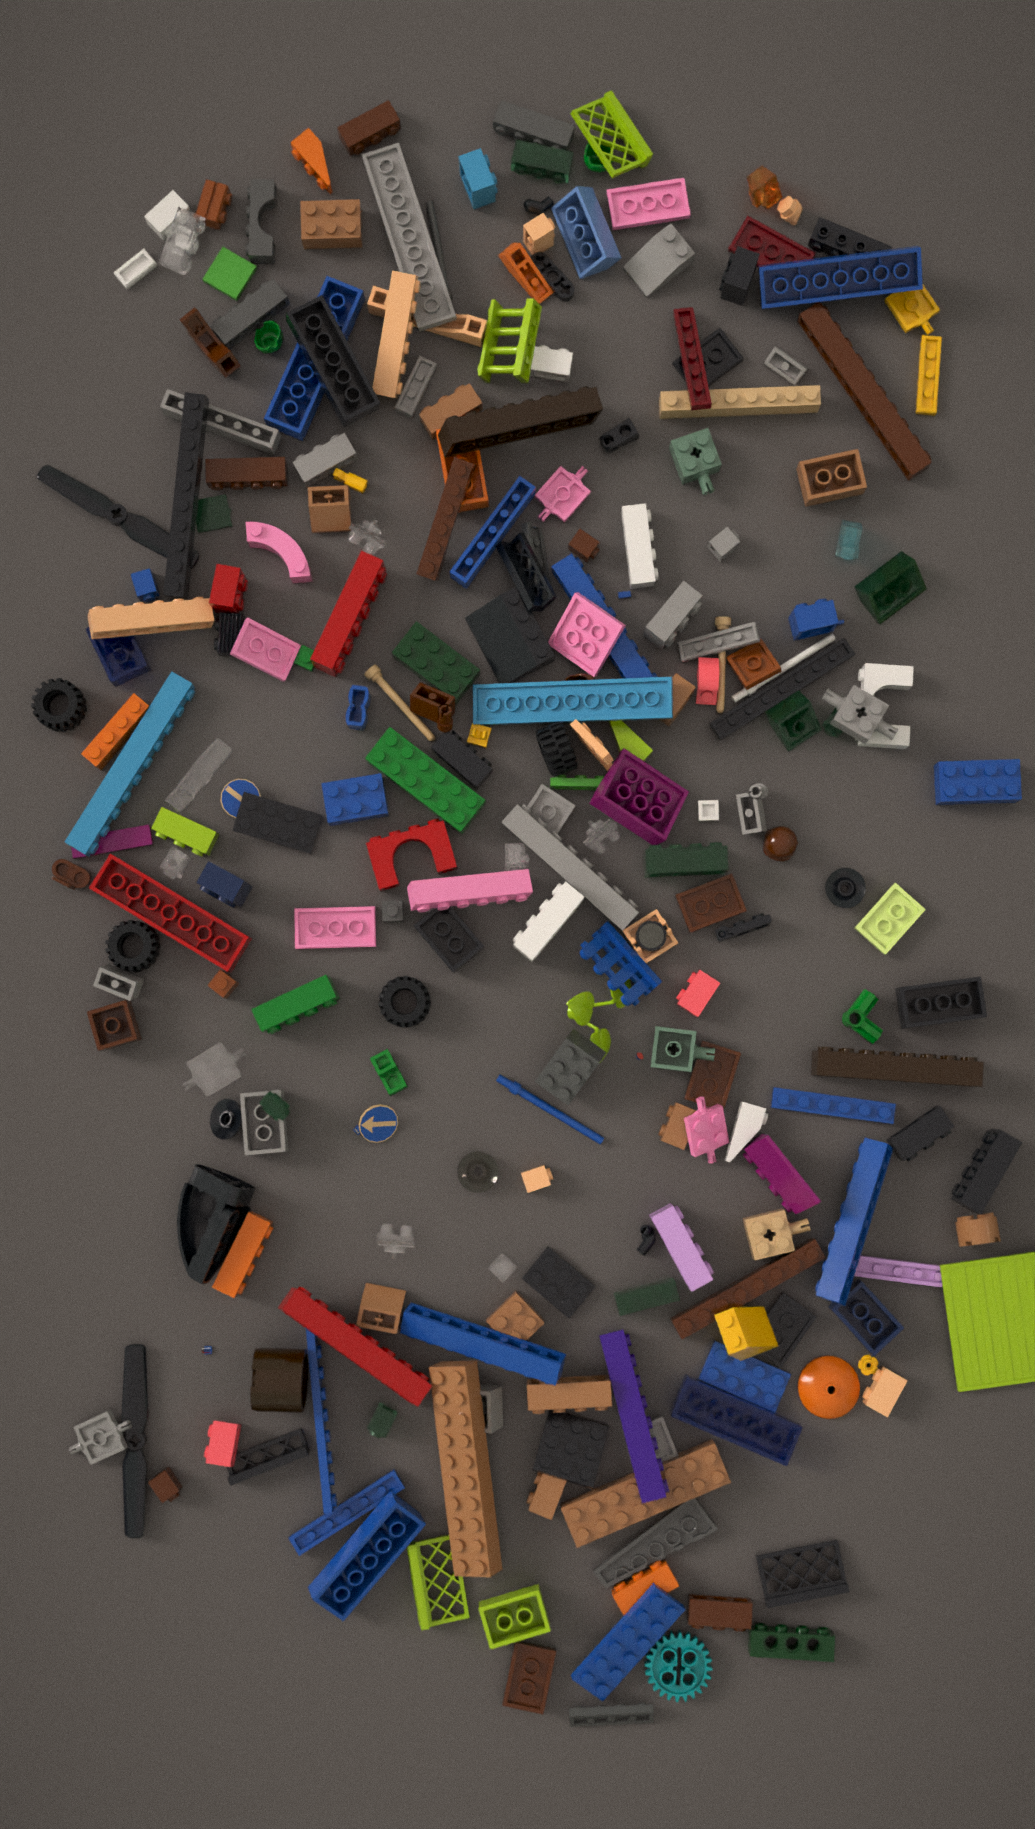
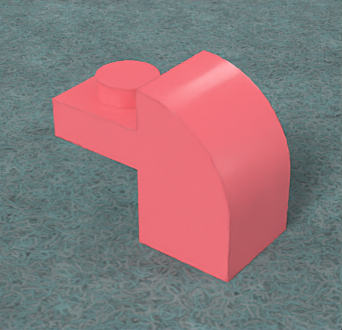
M698 657L696 704L716 705L719 688V658Z

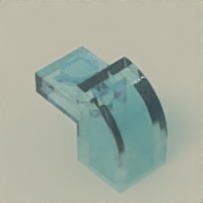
M842 520L835 556L848 560L858 559L859 542L863 530L862 523Z

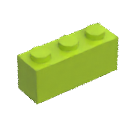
M161 807L151 828L156 831L155 836L164 840L169 837L174 840L173 844L181 848H185V846L193 848L191 852L201 857L203 854L210 855L219 836L216 831Z

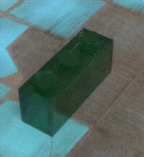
M516 139L511 159V171L519 175H533L538 179H551L556 183H568L574 152Z
M674 1278L614 1293L620 1316L680 1300Z

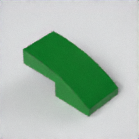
M388 1049L370 1058L389 1096L408 1087Z

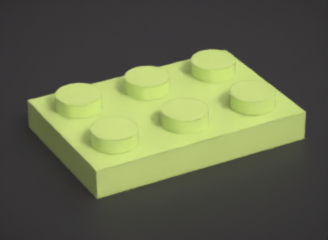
M894 883L854 929L882 954L886 955L926 909L898 884Z

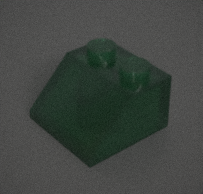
M799 690L765 712L772 729L788 751H791L822 730L810 700Z

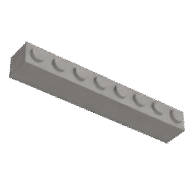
M517 804L504 818L502 823L623 931L639 913L636 910L638 905L630 898L626 901L621 896L623 892L615 885L613 887L609 886L606 883L608 879L600 871L596 874L591 869L593 865L585 858L581 861L576 856L578 852L571 845L566 847L560 841L563 838L555 831L550 833L546 829L548 825L539 817L537 820L530 815L532 811L525 804L522 806Z

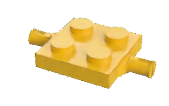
M924 285L922 290L897 292L885 298L884 302L905 333L922 326L927 335L934 331L928 320L938 314L940 309Z

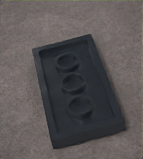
M244 792L232 831L311 854L322 815Z

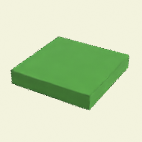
M222 247L202 280L204 283L237 301L257 270V266Z

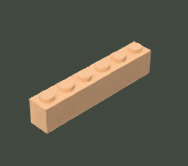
M392 271L372 387L377 395L397 398L402 393L403 383L400 382L401 374L404 375L406 371L404 357L405 354L408 355L410 342H407L408 334H412L413 330L411 316L412 313L415 314L417 308V301H414L415 293H419L421 284L416 275Z
M195 597L192 600L179 598L172 602L158 600L151 604L137 602L129 606L116 604L107 608L95 606L89 609L87 616L91 639L211 628L214 623L212 607L209 604L210 598Z

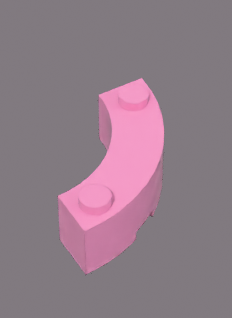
M246 522L247 542L250 548H261L277 554L287 565L292 583L313 582L310 567L304 553L288 534L269 524Z

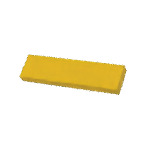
M921 336L915 414L935 416L937 413L942 337Z

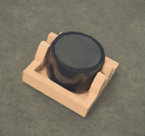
M657 909L622 931L635 952L646 964L678 944L671 928L668 927L667 922L662 918Z

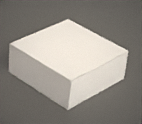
M718 800L698 801V822L719 821Z

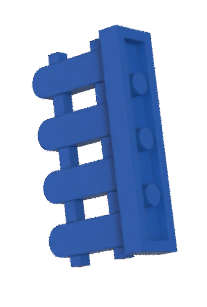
M608 921L591 935L594 938L589 943L584 941L580 945L582 947L580 956L584 960L590 958L596 963L593 967L594 972L597 975L605 973L610 978L607 981L608 988L613 991L619 988L623 993L621 1002L626 1006L631 1004L636 1006L640 1002L637 998L642 994L647 996L662 982ZM601 948L607 953L603 958L597 954ZM615 963L621 968L616 974L610 969ZM629 978L635 984L630 989L624 984Z

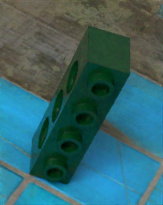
M755 1623L749 1629L748 1652L750 1657L834 1662L835 1635L827 1627L809 1629L808 1626L798 1625L796 1628H788L785 1624H776L775 1627L767 1626L765 1623ZM774 1636L776 1640L772 1644H767L765 1642L766 1638ZM791 1637L797 1639L794 1645L786 1644L787 1640ZM810 1639H817L815 1646H807Z

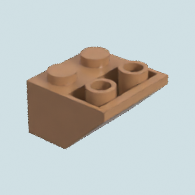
M348 485L308 487L312 533L352 531Z
M366 1282L356 1326L397 1334L406 1290Z

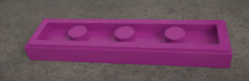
M148 824L109 831L105 837H101L98 842L99 848L95 854L90 856L154 845L151 826ZM71 847L73 859L88 857Z

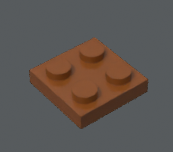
M761 638L760 642L747 645L726 657L728 664L746 690L782 672L780 665Z

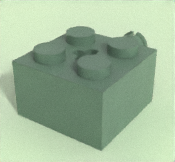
M706 428L671 440L669 450L682 485L698 479L703 495H707V492L709 494L714 492L715 489L709 475L720 472L722 464L709 429Z
M656 1026L651 1068L692 1073L693 1060L714 1061V1056L706 1055V1053L715 1054V1048L698 1047L695 1044L697 1031ZM673 1044H676V1047L680 1049L675 1055H671V1051H668V1048L672 1047Z

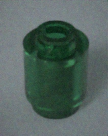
M271 1091L259 1103L263 1106L262 1109L275 1121L279 1119L283 1121L290 1113L288 1110L290 1105L279 1095L273 1094Z

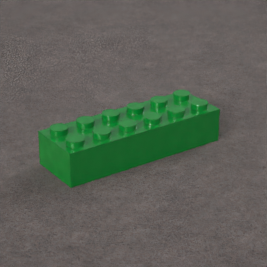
M391 727L387 729L365 757L367 763L441 820H444L445 823L461 835L486 804L484 798Z

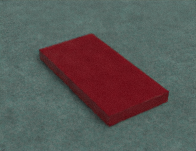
M750 216L746 217L728 248L730 253H735L737 246L759 253L757 268L758 265L814 259L816 255L815 252Z

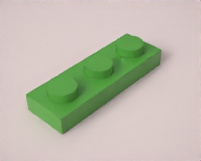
M559 775L550 778V789L596 790L604 776H595V779L587 778L585 775H576L575 778H566V775Z

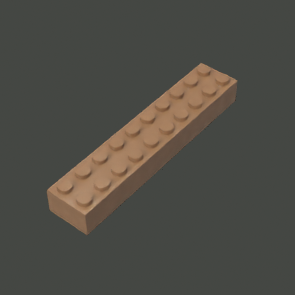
M440 1361L429 1367L432 1385L431 1390L454 1576L492 1577L502 1570L482 1397L480 1395L477 1361Z

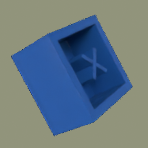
M826 598L817 600L812 605H807V603L796 605L788 618L794 641L831 633L839 624L834 601H827Z

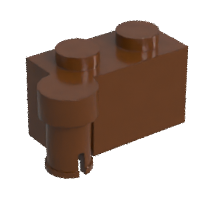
M420 682L410 694V712L436 722L439 731L449 732L453 728L452 717L455 714V697Z

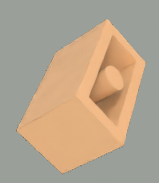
M544 213L523 225V242L532 256L536 252H544L554 246L555 225L550 217L547 218Z
M881 1366L873 1374L872 1379L874 1381L872 1385L863 1392L862 1398L864 1399L862 1402L888 1417L907 1380L888 1368Z

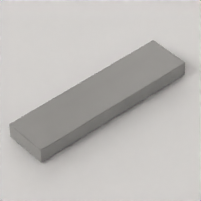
M754 621L677 643L681 661L684 663L698 659V657H706L760 642L756 622Z

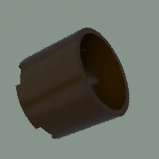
M256 1348L252 1361L251 1409L257 1412L304 1413L308 1389L307 1349Z

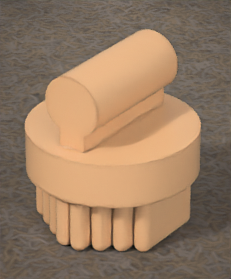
M787 196V198L785 197V199L780 201L777 210L784 221L796 225L803 208L798 200Z

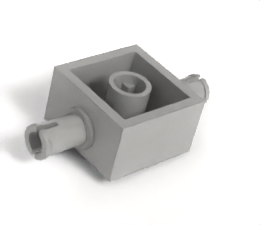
M855 685L849 690L847 696L844 697L828 688L821 699L837 708V713L830 724L864 744L869 741L872 734L876 731L893 740L899 730L883 721L884 718L882 717L889 705ZM859 711L862 712L861 718L857 717V712Z

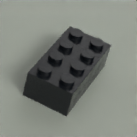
M981 977L895 988L901 1029L987 1017Z
M999 1129L986 1131L982 1138V1146L974 1151L971 1165L965 1167L961 1175L963 1179L960 1184L957 1183L951 1192L953 1195L951 1200L974 1213H983L1022 1145L1021 1141Z

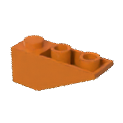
M307 128L291 141V153L298 162L301 160L304 164V169L310 176H315L319 187L322 190L326 189L331 194L332 189L322 143Z

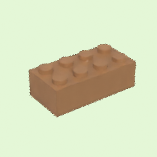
M609 1375L560 1377L556 1386L546 1384L535 1378L527 1379L528 1411H532L533 1414L545 1413V1410L553 1409L555 1413L566 1412V1409L574 1408V1411L582 1412L587 1411V1408L595 1407V1410L598 1411L607 1410L608 1407L612 1406Z

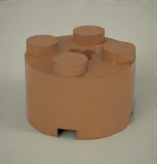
M994 1213L977 1215V1219H974L973 1215L959 1217L957 1222H955L959 1247L1001 1241L997 1216L994 1217Z

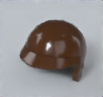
M778 826L766 832L763 850L770 859L787 861L795 853L799 842L794 831L785 826Z

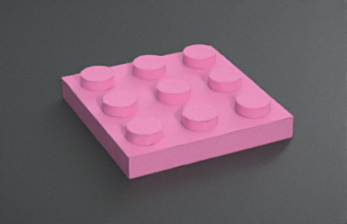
M577 592L573 595L548 643L560 654L593 677H596L626 625Z

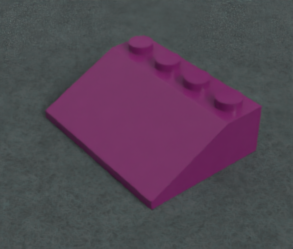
M623 748L598 785L589 804L655 847L666 841L689 791Z
M761 1133L743 1147L745 1152L742 1154L749 1164L752 1162L758 1168L755 1172L762 1180L766 1178L770 1183L768 1188L775 1197L777 1195L783 1200L781 1204L788 1213L792 1211L794 1214H798L821 1202L769 1135Z

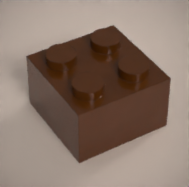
M123 1000L87 1011L98 1051H106L142 1040L131 1001Z

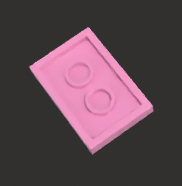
M247 617L230 655L284 682L301 645Z

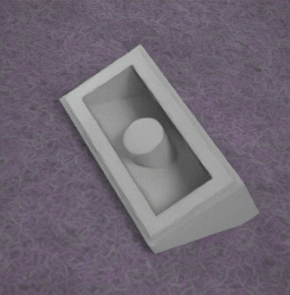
M778 345L773 348L764 362L765 365L795 386L809 369L808 366Z

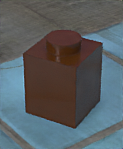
M582 529L578 530L568 544V550L587 563L590 559L594 560L600 552V549H598L599 541Z
M169 1466L148 1482L162 1503L166 1500L171 1502L176 1499L183 1487Z

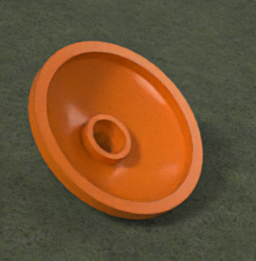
M817 1357L811 1360L800 1373L798 1379L800 1400L808 1411L818 1417L825 1419L839 1418L847 1414L855 1406L859 1397L860 1382L857 1373L848 1362L839 1357ZM829 1386H834L832 1393H829L827 1390Z

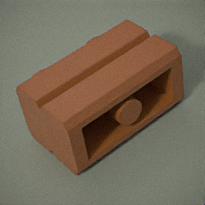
M211 180L205 181L195 214L197 224L209 226L217 230L220 229L221 224H225L227 218L225 210L227 205L230 206L232 202L229 186Z

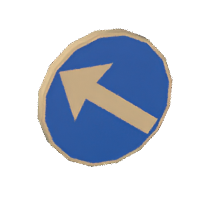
M235 779L224 786L220 801L228 815L234 818L237 817L244 792L261 797L259 789L254 783L246 779Z
M378 1104L371 1106L360 1117L358 1123L359 1131L363 1138L369 1142H383L395 1133L398 1126V1116L388 1105Z

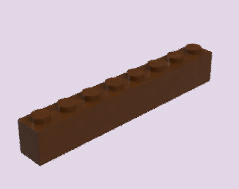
M810 1238L796 1246L795 1251L780 1255L670 1319L681 1339H684L716 1321L714 1315L746 1304L826 1257L816 1239Z

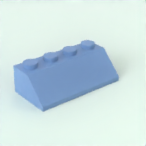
M576 186L551 208L580 279L609 269L621 259L592 187Z

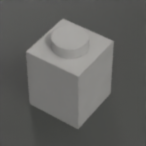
M726 527L709 541L707 547L719 561H722L739 546L740 537L733 529L730 530Z

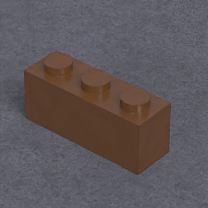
M387 100L337 127L339 138L348 154L352 156L362 153L365 148L371 145H377L387 136L397 134L401 129V123L390 101Z
M688 1594L687 1622L688 1625H692L691 1627L696 1629L710 1626L715 1630L733 1628L734 1631L744 1632L746 1629H751L753 1603L750 1598Z

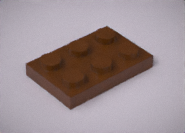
M732 873L675 895L689 933L747 911Z
M701 1041L700 1047L715 1048V1054L706 1053V1055H713L714 1061L696 1059L684 1099L697 1103L696 1098L704 1097L707 1107L720 1104L723 1106L724 1111L741 1053Z
M521 1641L515 1642L502 1706L544 1714L556 1649Z

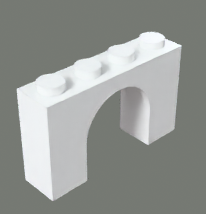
M865 663L862 669L858 671V681H861V689L871 695L882 689L909 690L913 686L914 666ZM859 711L857 712V717L861 718L862 712ZM892 725L899 729L893 740L876 731L866 744L858 740L857 746L906 749L909 747L910 726Z

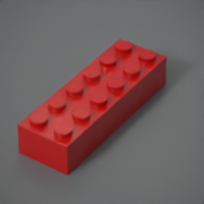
M361 550L310 658L314 668L334 677L338 673H342L345 667L344 659L346 655L351 654L354 647L352 642L355 637H359L362 631V626L360 625L363 619L366 620L370 614L371 609L369 606L371 602H375L378 597L379 591L377 589L380 583L383 584L386 580L387 573L382 559Z

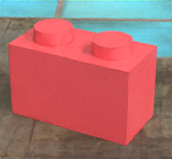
M698 970L697 973L692 972L687 980L690 983L687 989L684 990L682 988L676 997L679 1000L676 1005L696 1018L699 1017L720 985V982L702 970Z
M215 1420L213 1424H210L208 1430L210 1442L204 1452V1458H207L206 1463L234 1467L242 1424Z

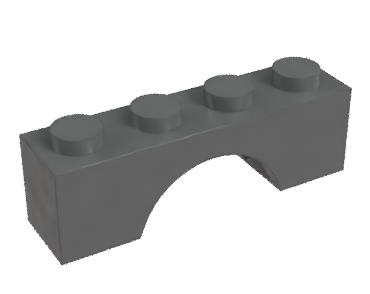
M251 179V187H247V197L250 199V206H247V218H250V223L246 225V236L249 237V244H246L245 247L246 256H249L252 264H275V242L273 236L266 234L260 228V223L264 214L276 207V183L274 179Z

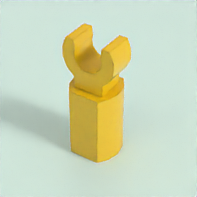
M335 468L333 479L343 482L355 491L364 493L368 480L350 472L347 474Z

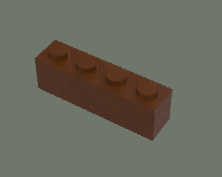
M285 457L205 459L206 484L212 490L219 491L223 490V488L242 490L243 487H251L256 490L263 487L281 489L283 486H288V469Z

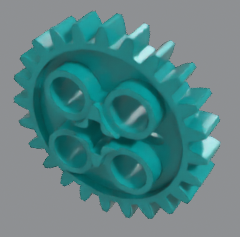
M671 1630L670 1637L667 1638L663 1634V1640H658L656 1642L657 1646H653L650 1649L652 1653H646L649 1661H644V1664L649 1669L645 1670V1674L650 1676L648 1683H654V1691L660 1688V1697L667 1693L668 1701L672 1696H675V1700L678 1702L680 1696H683L686 1702L687 1695L690 1694L694 1699L695 1691L700 1694L702 1693L701 1685L704 1687L708 1686L705 1679H711V1675L707 1671L713 1670L712 1665L708 1664L712 1659L711 1656H706L709 1653L708 1648L702 1649L704 1642L700 1641L697 1643L698 1638L696 1635L690 1639L688 1631L685 1636H682L681 1630H678L677 1636H674ZM681 1647V1666L679 1667L680 1683L677 1685V1672L675 1666H677V1648ZM670 1650L674 1652V1655L671 1658L667 1659L663 1657V1654L666 1651ZM687 1652L695 1654L690 1660L685 1659L684 1655ZM666 1672L673 1674L669 1680L663 1679L662 1675ZM687 1673L694 1675L690 1681H685L683 1677Z

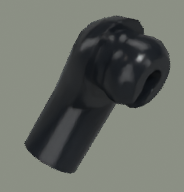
M549 196L542 202L527 199L524 202L526 211L535 215L544 213L554 205L553 200Z
M643 1225L640 1228L643 1242L637 1248V1251L644 1256L656 1242L654 1229L650 1225Z

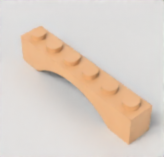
M373 286L367 303L370 314L384 318L389 290ZM412 313L411 322H413V327L418 328ZM456 314L457 320L426 329V331L482 347L487 320L469 314Z

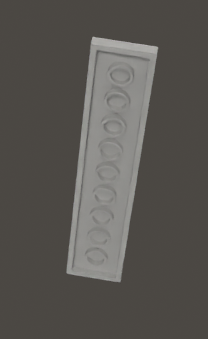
M396 143L362 154L399 272L418 276V281H421L419 293H415L414 301H417V308L415 314H413L419 332L457 320L400 144Z

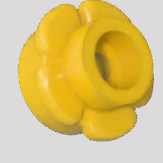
M864 1355L858 1362V1368L861 1369V1373L864 1375L875 1374L878 1369V1360L875 1357H871V1355Z

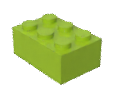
M539 1584L479 1601L478 1609L490 1650L551 1631V1624Z

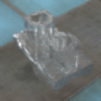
M365 520L362 525L367 529L358 523H351L349 527L351 532L347 540L355 545H358L362 538L368 541L363 548L364 552L374 555L379 548H383L386 542L373 534L375 533L379 536L382 533L377 528L379 524L377 520H373L371 523Z
M601 819L596 823L590 820L587 822L590 828L586 831V834L590 837L583 844L601 855L607 849L602 842L605 837H608L611 842H615L621 837L617 829V823L611 819H608L605 823Z
M382 1224L380 1234H377V1245L385 1246V1252H392V1259L397 1258V1253H405V1247L414 1248L415 1239L412 1226L403 1225L401 1226L400 1235H392L393 1225Z

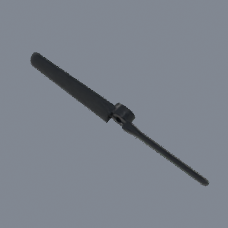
M45 465L39 470L37 474L38 480L89 513L109 519L110 523L115 526H121L132 540L167 558L170 536L168 532L143 516L128 513L124 506L113 504L107 496L50 465ZM120 511L122 517H117L116 519H114L115 517L113 513H118ZM194 549L191 569H193L199 559V553Z
M131 1344L125 1347L121 1414L122 1422L130 1420L129 1424L132 1423V1428L125 1430L127 1434L125 1441L128 1448L122 1463L124 1534L133 1539L143 1537L147 1469L142 1449L147 1441V1436L144 1432L148 1419L146 1347L141 1344ZM134 1435L141 1439L137 1445H135L134 1441H131Z

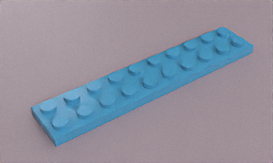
M672 677L473 685V725L573 722L575 719L578 722L673 719Z

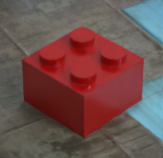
M216 564L209 604L216 613L239 614L240 611H243L244 599L242 597L243 592L247 591L248 580H246L241 568Z

